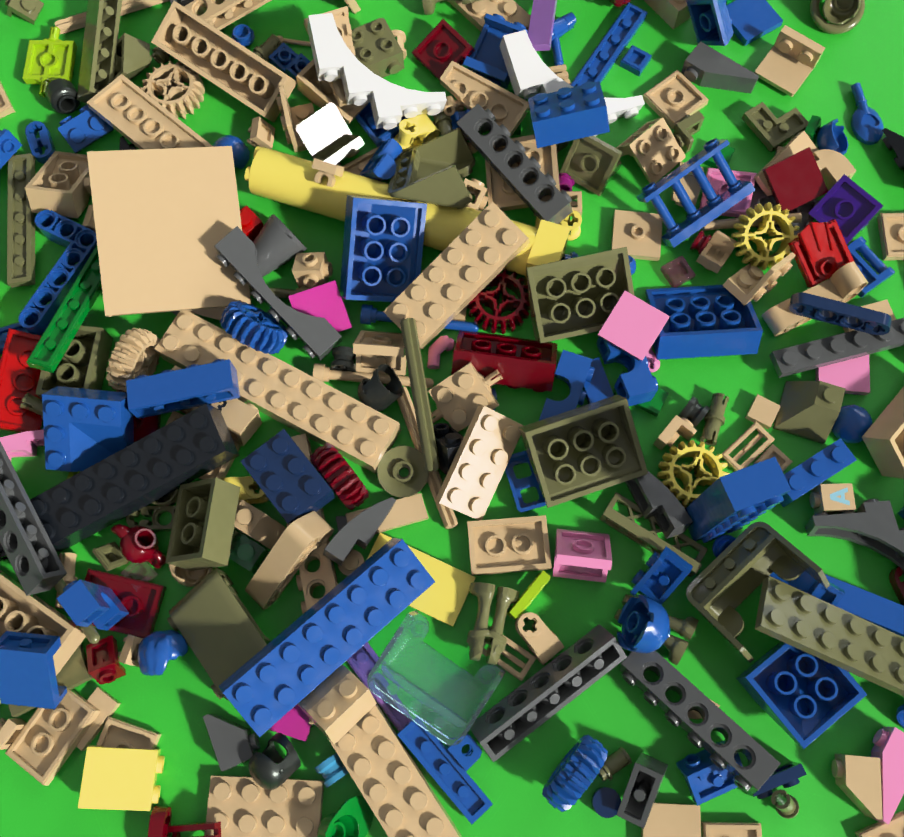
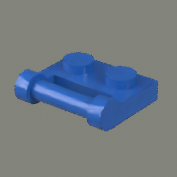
M862 236L848 245L854 262L869 282L858 294L860 298L895 273L891 267H887L865 244L867 241ZM856 251H858L869 262V264L879 273V275L864 261V259Z

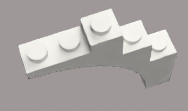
M332 13L308 15L307 30L318 81L333 82L337 79H342L347 105L362 106L370 102L376 129H393L399 126L403 116L405 118H413L420 114L437 115L443 112L447 101L445 92L411 90L388 82L370 71L349 50L337 30Z
M526 30L503 36L499 47L515 95L528 99L539 93H552L564 87L573 88V86L555 75L541 60L533 48ZM642 95L628 98L604 97L609 124L615 122L620 117L625 116V119L635 117L645 104Z

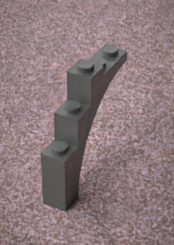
M869 499L864 501L856 512L849 510L829 515L827 512L817 513L805 525L807 536L833 537L857 543L888 558L904 571V527L898 529L890 501Z

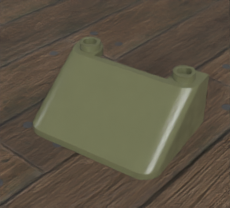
M456 128L400 154L395 160L396 172L390 179L389 195L400 199L452 208L456 207L457 209L466 207L472 201V195L467 190L461 177H466L473 172L472 168L476 160L461 129Z

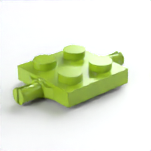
M56 26L50 27L49 38L29 40L22 79L26 84H41L39 95L42 97L46 96V87L52 80L60 78L72 82L77 45L74 41L60 40L61 30Z

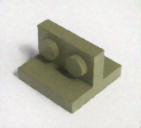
M595 136L576 139L573 141L560 173L568 174L571 176V179H574L575 183L600 196L603 194L610 177L619 170L622 164L619 159L623 152Z

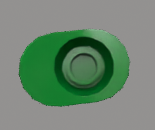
M357 795L351 797L336 813H331L324 817L318 827L317 837H365L373 820V811L365 798Z

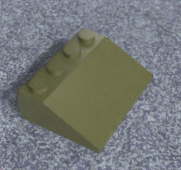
M627 247L526 267L531 320L535 340L539 343L600 331L624 291L634 295Z
M615 395L519 427L528 458L548 508L648 474L627 398L620 395Z

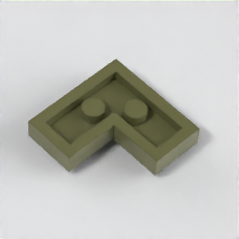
M763 102L746 111L742 116L743 121L770 152L793 139L799 132L805 131L809 123L797 108L776 118Z

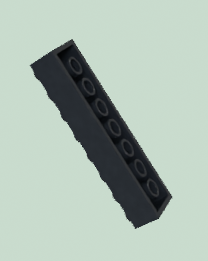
M204 404L30 499L56 552H62L179 489L180 485L190 483L238 457L239 453L221 411L211 405Z

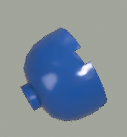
M638 595V598L631 597L624 605L618 619V623L622 624V633L617 632L619 645L626 650L636 653L654 652L664 644L670 635L668 613L660 603L644 595Z

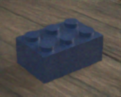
M285 429L281 430L240 461L288 525L312 511L317 512L336 497L332 489Z

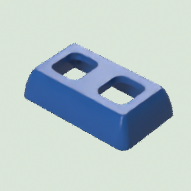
M522 451L512 454L505 470L517 510L525 512L546 506L527 452ZM522 463H528L532 473L531 476L517 479L513 467ZM535 487L539 500L524 503L520 493L521 490Z

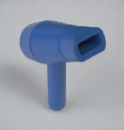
M572 12L554 20L551 47L555 66L564 64L559 38L574 28L577 19Z

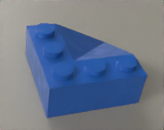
M56 386L42 394L45 467L47 470L83 471L134 443L133 414L128 410L126 392Z
M782 641L736 678L754 701L802 749H805L867 695L848 671Z

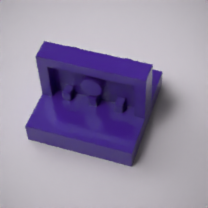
M844 174L809 214L819 223L836 219L845 242L848 244L860 230L862 231L869 224V221L878 213L883 205Z

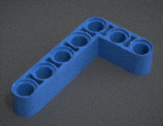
M51 210L40 211L35 217V224L48 240L65 247L66 250L18 317L20 325L28 333L39 336L45 332L97 245L96 233L93 230Z

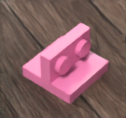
M557 529L552 576L606 583L608 570H611L612 566L609 534Z

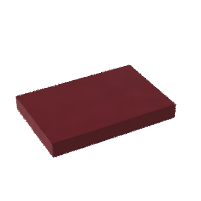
M88 568L84 581L111 588L129 612L109 630L140 638H145L153 633L166 587Z

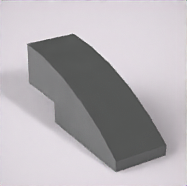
M649 471L646 475L625 481L644 519L654 516L666 539L684 533L693 523L687 511L674 494Z
M391 497L381 501L349 521L326 546L323 555L342 566L355 544L365 550L394 506L396 499Z

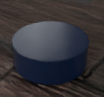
M610 787L598 788L592 796L594 811L604 818H612L617 815L621 804L619 794Z

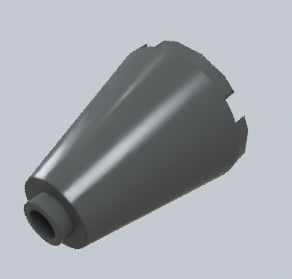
M274 213L269 216L253 241L257 249L258 265L262 277L293 260L297 253H304L307 250L303 243Z

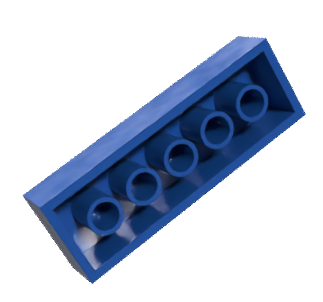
M776 457L718 478L685 509L693 521L688 527L694 541L702 539L703 543H707L718 538L725 531L728 534L733 533L757 519L758 516L765 514L767 510L774 508L775 505L783 502L782 496L791 491V488Z

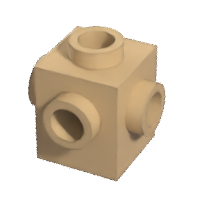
M465 178L464 184L467 190L476 198L473 203L470 202L466 207L483 211L489 200V197L486 196L487 188L484 187L485 184L474 178L471 180Z
M325 252L297 253L292 273L299 288L302 285L314 288L328 283L329 277L332 276L333 268L331 262H328Z

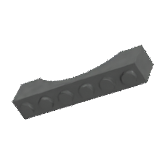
M238 226L215 245L218 252L216 258L225 267L230 265L236 271L233 274L234 277L243 286L247 283L253 289L250 292L251 295L260 304L265 302L270 307L268 313L277 322L282 320L288 326L285 329L286 332L294 340L299 338L305 344L302 348L312 359L316 356L321 361L334 347L342 342V336L325 318L299 312L286 305L274 295L261 275L255 244Z

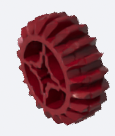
M503 269V272L499 273L466 306L468 309H471L469 316L475 317L474 323L476 325L483 322V331L488 327H492L491 333L494 334L496 328H500L501 333L505 334L506 327H508L513 332L515 331V324L522 326L524 323L523 319L529 318L528 285H523V277L516 279L517 273L515 271L511 275H507V269ZM498 286L495 290L484 293L487 287ZM506 287L511 289L516 294L518 299L515 298V296L507 293ZM500 293H502V304L497 309L496 301L499 299ZM480 303L484 304L485 307H489L493 311V315L487 313ZM515 309L512 314L501 317L503 312Z
M326 443L310 455L312 464L347 509L353 510L355 507H359L369 497L368 490L332 444Z

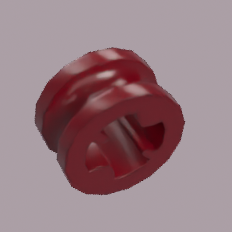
M701 230L690 250L696 249L700 255L711 240L712 235L706 236L704 231Z

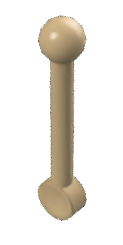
M281 35L277 36L281 43L311 47L310 42L286 39Z

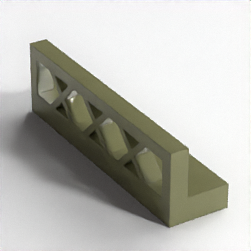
M617 492L615 493L599 520L652 553L656 551L660 554L667 546L693 566L688 576L691 577L698 572L702 565L700 562L706 554L707 548L683 533L673 536L674 545H670L658 537L657 533H662V530H656L655 525L658 527L659 525L654 516L647 518L652 530L648 531L635 523L634 519L643 518L638 505ZM617 501L627 507L628 517L613 509ZM690 546L699 553L693 559L681 552L680 548Z

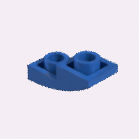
M284 42L268 57L269 62L295 81L296 76L311 62L302 53L296 54Z

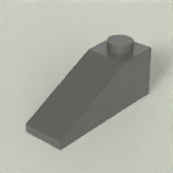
M701 41L686 58L681 71L690 82L698 86L750 94L759 78L757 74Z

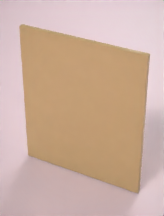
M232 146L87 152L105 317L227 307L230 302L234 301L246 302L251 305L249 285L246 283L243 286L233 275L236 271L230 265L225 267L216 258L218 252L215 245L235 227L238 226L242 230Z

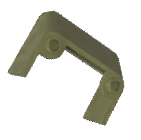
M755 522L746 528L688 585L686 596L688 601L751 663L754 658L736 639L744 629V621L735 609L763 582V579L774 572L779 578L791 581L797 579L806 571L826 589L830 586V583L823 570L770 525L765 522Z

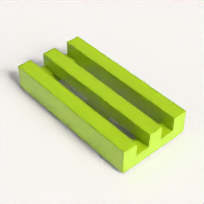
M544 570L541 571L520 596L519 600L507 612V615L513 620L519 619L551 579V576Z

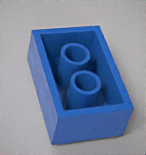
M600 81L586 82L581 86L573 88L564 87L556 92L539 93L528 98L537 148L610 132L607 106Z

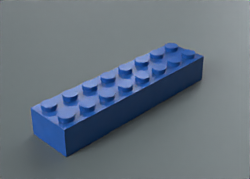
M392 538L220 684V690L260 738L435 583L434 579L403 539Z

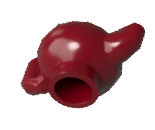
M122 524L114 525L111 528V531L120 538V550L126 560L132 563L148 561L157 569L166 564V556L158 550L159 542L152 529L145 526L130 528Z

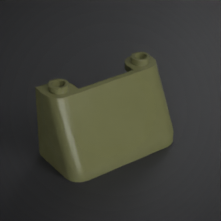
M216 568L207 574L169 610L170 617L167 620L175 631L179 630L213 681L214 684L211 688L219 699L224 697L228 700L220 690L219 685L271 641L264 635L240 600L236 589L231 587L234 583L228 574Z

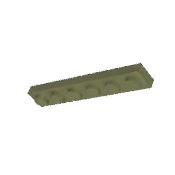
M31 153L14 155L8 160L7 284L11 288L35 285V213L31 211L25 191L26 185L35 176V157Z

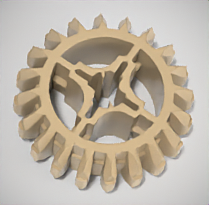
M170 60L168 65L161 63L159 68L153 67V73H146L147 79L142 80L143 87L141 89L177 118L182 116L186 119V114L188 113L194 115L193 109H200V102H204L205 88L202 78L197 72L185 64L183 65L180 61L174 64Z
M135 327L131 330L128 329L125 335L122 334L119 342L115 343L114 350L111 351L110 359H108L109 366L106 368L108 372L106 375L108 385L112 389L117 390V392L127 393V380L135 379L140 375H153L159 364L158 360L160 357L154 348L160 339L151 331Z

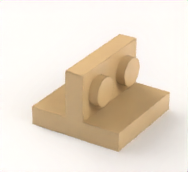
M360 331L353 343V354H356V372L373 373L379 365L387 364L394 370L396 375H406L407 361L402 333ZM379 370V373H378V374H386V373Z

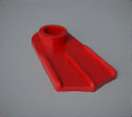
M809 222L798 233V237L815 275L820 279H829L836 272L837 265L828 222ZM826 263L829 265L828 272L823 270Z

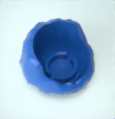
M163 630L155 631L142 639L137 653L141 673L147 676L162 675L166 670L169 660H175L178 656H184L188 652L189 645L185 638L177 631Z

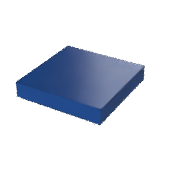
M735 0L727 5L728 13L732 19L733 33L744 46L782 25V18L766 0Z

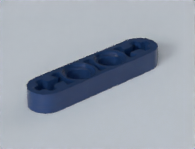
M800 292L793 294L789 305V310L793 314L873 335L887 334L891 327L892 318L886 313Z

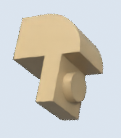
M822 149L813 153L828 191L844 174L851 179L857 171L843 154L835 150Z

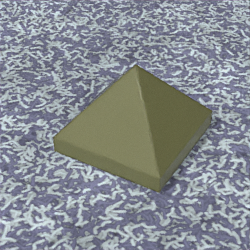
M115 541L92 550L106 571L129 563L122 555Z

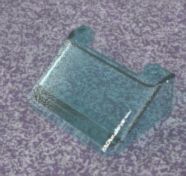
M414 610L406 615L370 671L367 684L375 695L440 741L451 746L457 745L467 735L506 671L497 665L486 664L479 669L475 677L423 642L429 631V622L425 616Z

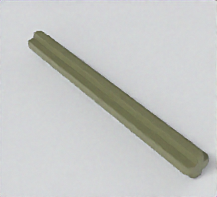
M406 318L401 320L400 325L424 468L427 472L440 469L416 321L414 318Z

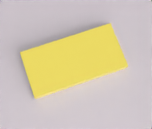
M380 533L367 559L392 538ZM408 546L435 581L409 607L454 627L470 592V584L475 581L476 577Z

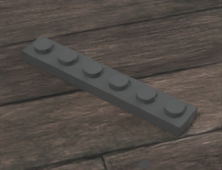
M904 318L891 321L890 331L884 335H873L854 330L772 351L769 356L778 377L781 378L904 346Z

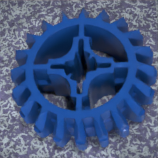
M240 301L230 302L221 315V326L225 329L226 333L232 335V338L237 339L240 343L247 345L248 348L251 347L264 354H275L283 349L289 334L286 332V327L282 322H277L268 312L255 307L253 304L249 305L246 302Z
M590 735L580 738L563 757L544 785L542 795L550 805L561 812L570 809L581 798L607 760L608 751L597 739L592 738Z

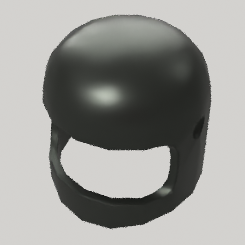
M387 364L379 365L373 371L372 378L363 379L358 386L360 401L377 411L386 409L403 394L401 381L394 370ZM379 370L390 376L391 381L386 386L380 381Z
M276 733L269 739L268 745L262 753L256 752L251 757L249 772L253 780L260 787L274 790L281 786L301 766V761L289 739L282 733ZM274 741L286 749L287 754L284 759L276 750Z

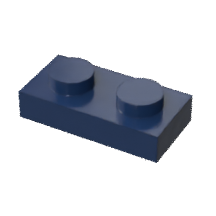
M790 762L778 767L757 792L752 794L748 791L746 794L753 797L757 796V799H763L773 794L772 789L782 785L783 788H789L800 783L798 778L807 774L801 763Z

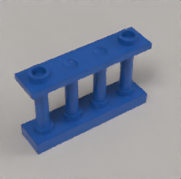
M717 138L708 141L704 144V149L656 184L652 182L642 189L643 193L637 196V199L641 202L647 203L651 200L667 227V233L661 237L666 246L676 247L755 191L751 182L740 181L735 178L720 150L730 144L728 140H717ZM711 157L728 185L727 191L721 195L715 193L700 166ZM689 172L693 173L708 200L706 202L707 205L702 209L695 208L680 182V179ZM670 186L688 214L686 216L687 219L680 224L674 221L659 195Z

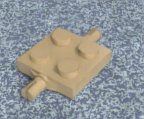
M470 362L429 389L428 392L435 401L437 408L431 413V416L434 417L432 422L435 423L443 417L453 429L459 432L470 425L479 404L492 410L498 407L499 403L493 396L490 386L503 379L501 374L492 379L500 372L496 369V371L484 378Z

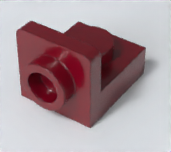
M112 635L99 640L96 644L86 645L88 673L99 684L111 683L117 678L126 675L125 668L118 661L117 640Z

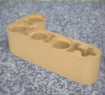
M853 261L839 268L830 279L803 291V293L846 303L857 296L869 282ZM791 298L771 307L762 314L764 321L775 337L812 320L811 318L790 312Z
M315 511L293 521L281 534L245 588V591L263 610L269 608L280 597L310 552L324 544L333 534L334 529Z

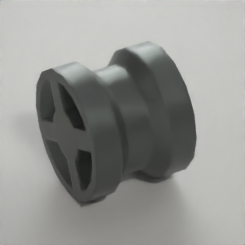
M346 346L334 347L332 350L334 361L331 362L330 369L355 372L356 365L354 364L356 354H353V348Z
M693 396L678 416L688 419L696 428L710 410V407L707 405L702 406L698 403V399Z

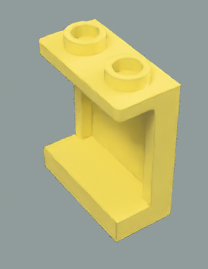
M88 746L78 808L151 811L153 804H158L161 786L156 785L157 774H162L165 756H160L161 749Z

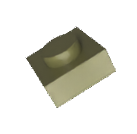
M6 0L5 5L8 7V16L12 17L14 13L33 25L44 7V3L40 0Z
M700 111L691 116L689 114L684 116L675 126L673 135L685 154L690 151L694 142L692 135L700 131L705 117Z

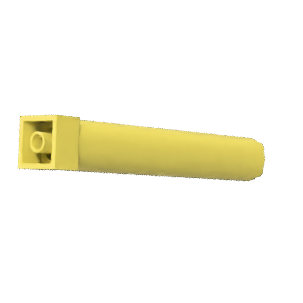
M257 146L255 148L251 167L248 166L244 175L245 180L249 181V190L254 195L344 222L347 195L417 202L391 197L388 193V183L347 171L343 172L342 177L334 175L336 182L333 187L327 186L328 177L326 175L323 176L321 184L316 183L314 178L320 170L312 168L313 161L266 147ZM426 203L427 211L423 245L444 251L482 211L470 207L457 209L456 207L452 208ZM541 219L538 228L511 220L529 238L530 243L505 268L507 271H515L517 274L524 275V284L528 285L526 267L560 261L566 251L570 227Z

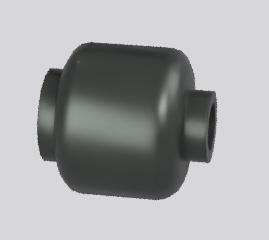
M58 78L48 83L45 95L56 112L69 114L77 110L80 105V101L77 100L78 91L70 81Z

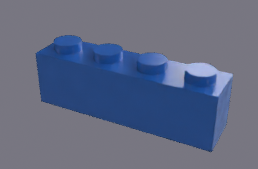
M217 359L212 363L204 365L193 364L180 370H164L160 374L151 376L140 375L135 379L126 381L128 410L138 419L240 398L237 370L230 359Z

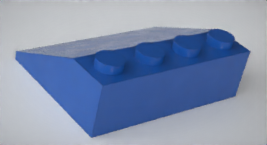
M347 195L340 294L345 300L393 302L421 274L427 211L426 203Z
M723 285L646 289V302L670 316L653 343L657 360L758 353L763 329L751 301L743 305Z

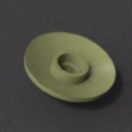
M397 446L388 450L383 455L377 468L380 485L386 492L395 497L404 498L417 494L424 488L429 477V472L425 471L422 453L410 446ZM404 468L409 470L407 477L400 476V471Z

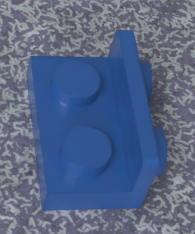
M725 740L722 742H716L715 744L723 745L725 744ZM705 749L696 754H689L676 763L678 769L685 777L692 799L697 806L738 787L733 781L734 776L726 768L724 770L718 768L710 760L711 754ZM738 752L734 753L735 762L743 767Z

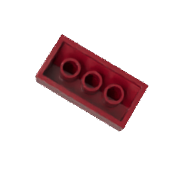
M459 330L453 352L451 375L471 362L477 372L484 376V378L497 369L500 373L492 379L500 374L503 379L495 384L507 385L512 389L528 388L536 392H552L556 369L557 343H539L536 340Z

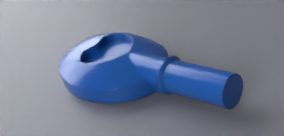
M855 83L851 86L857 110L851 118L852 131L860 142L873 145L883 136V122L878 113L868 107L861 84Z

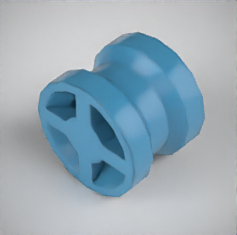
M337 753L314 768L318 774H322L326 788L349 773Z

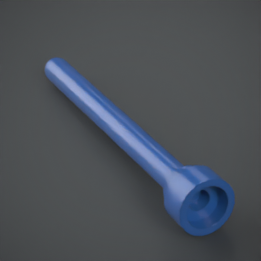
M362 304L361 324L371 325V322L376 323V321L393 322L383 311H377V308H373V305ZM452 320L444 329L477 332L479 325H476L474 322Z

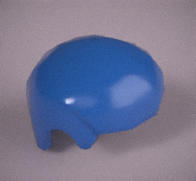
M834 119L819 129L816 137L819 150L830 149L844 155L849 146L847 137L843 132L844 126H836L835 124L838 122V119Z
M225 135L212 145L213 147L232 146L234 168L243 169L249 161L250 151L246 144L238 137Z
M855 404L842 406L832 427V432L845 443H859L863 441L862 436L873 424L871 415L863 407Z

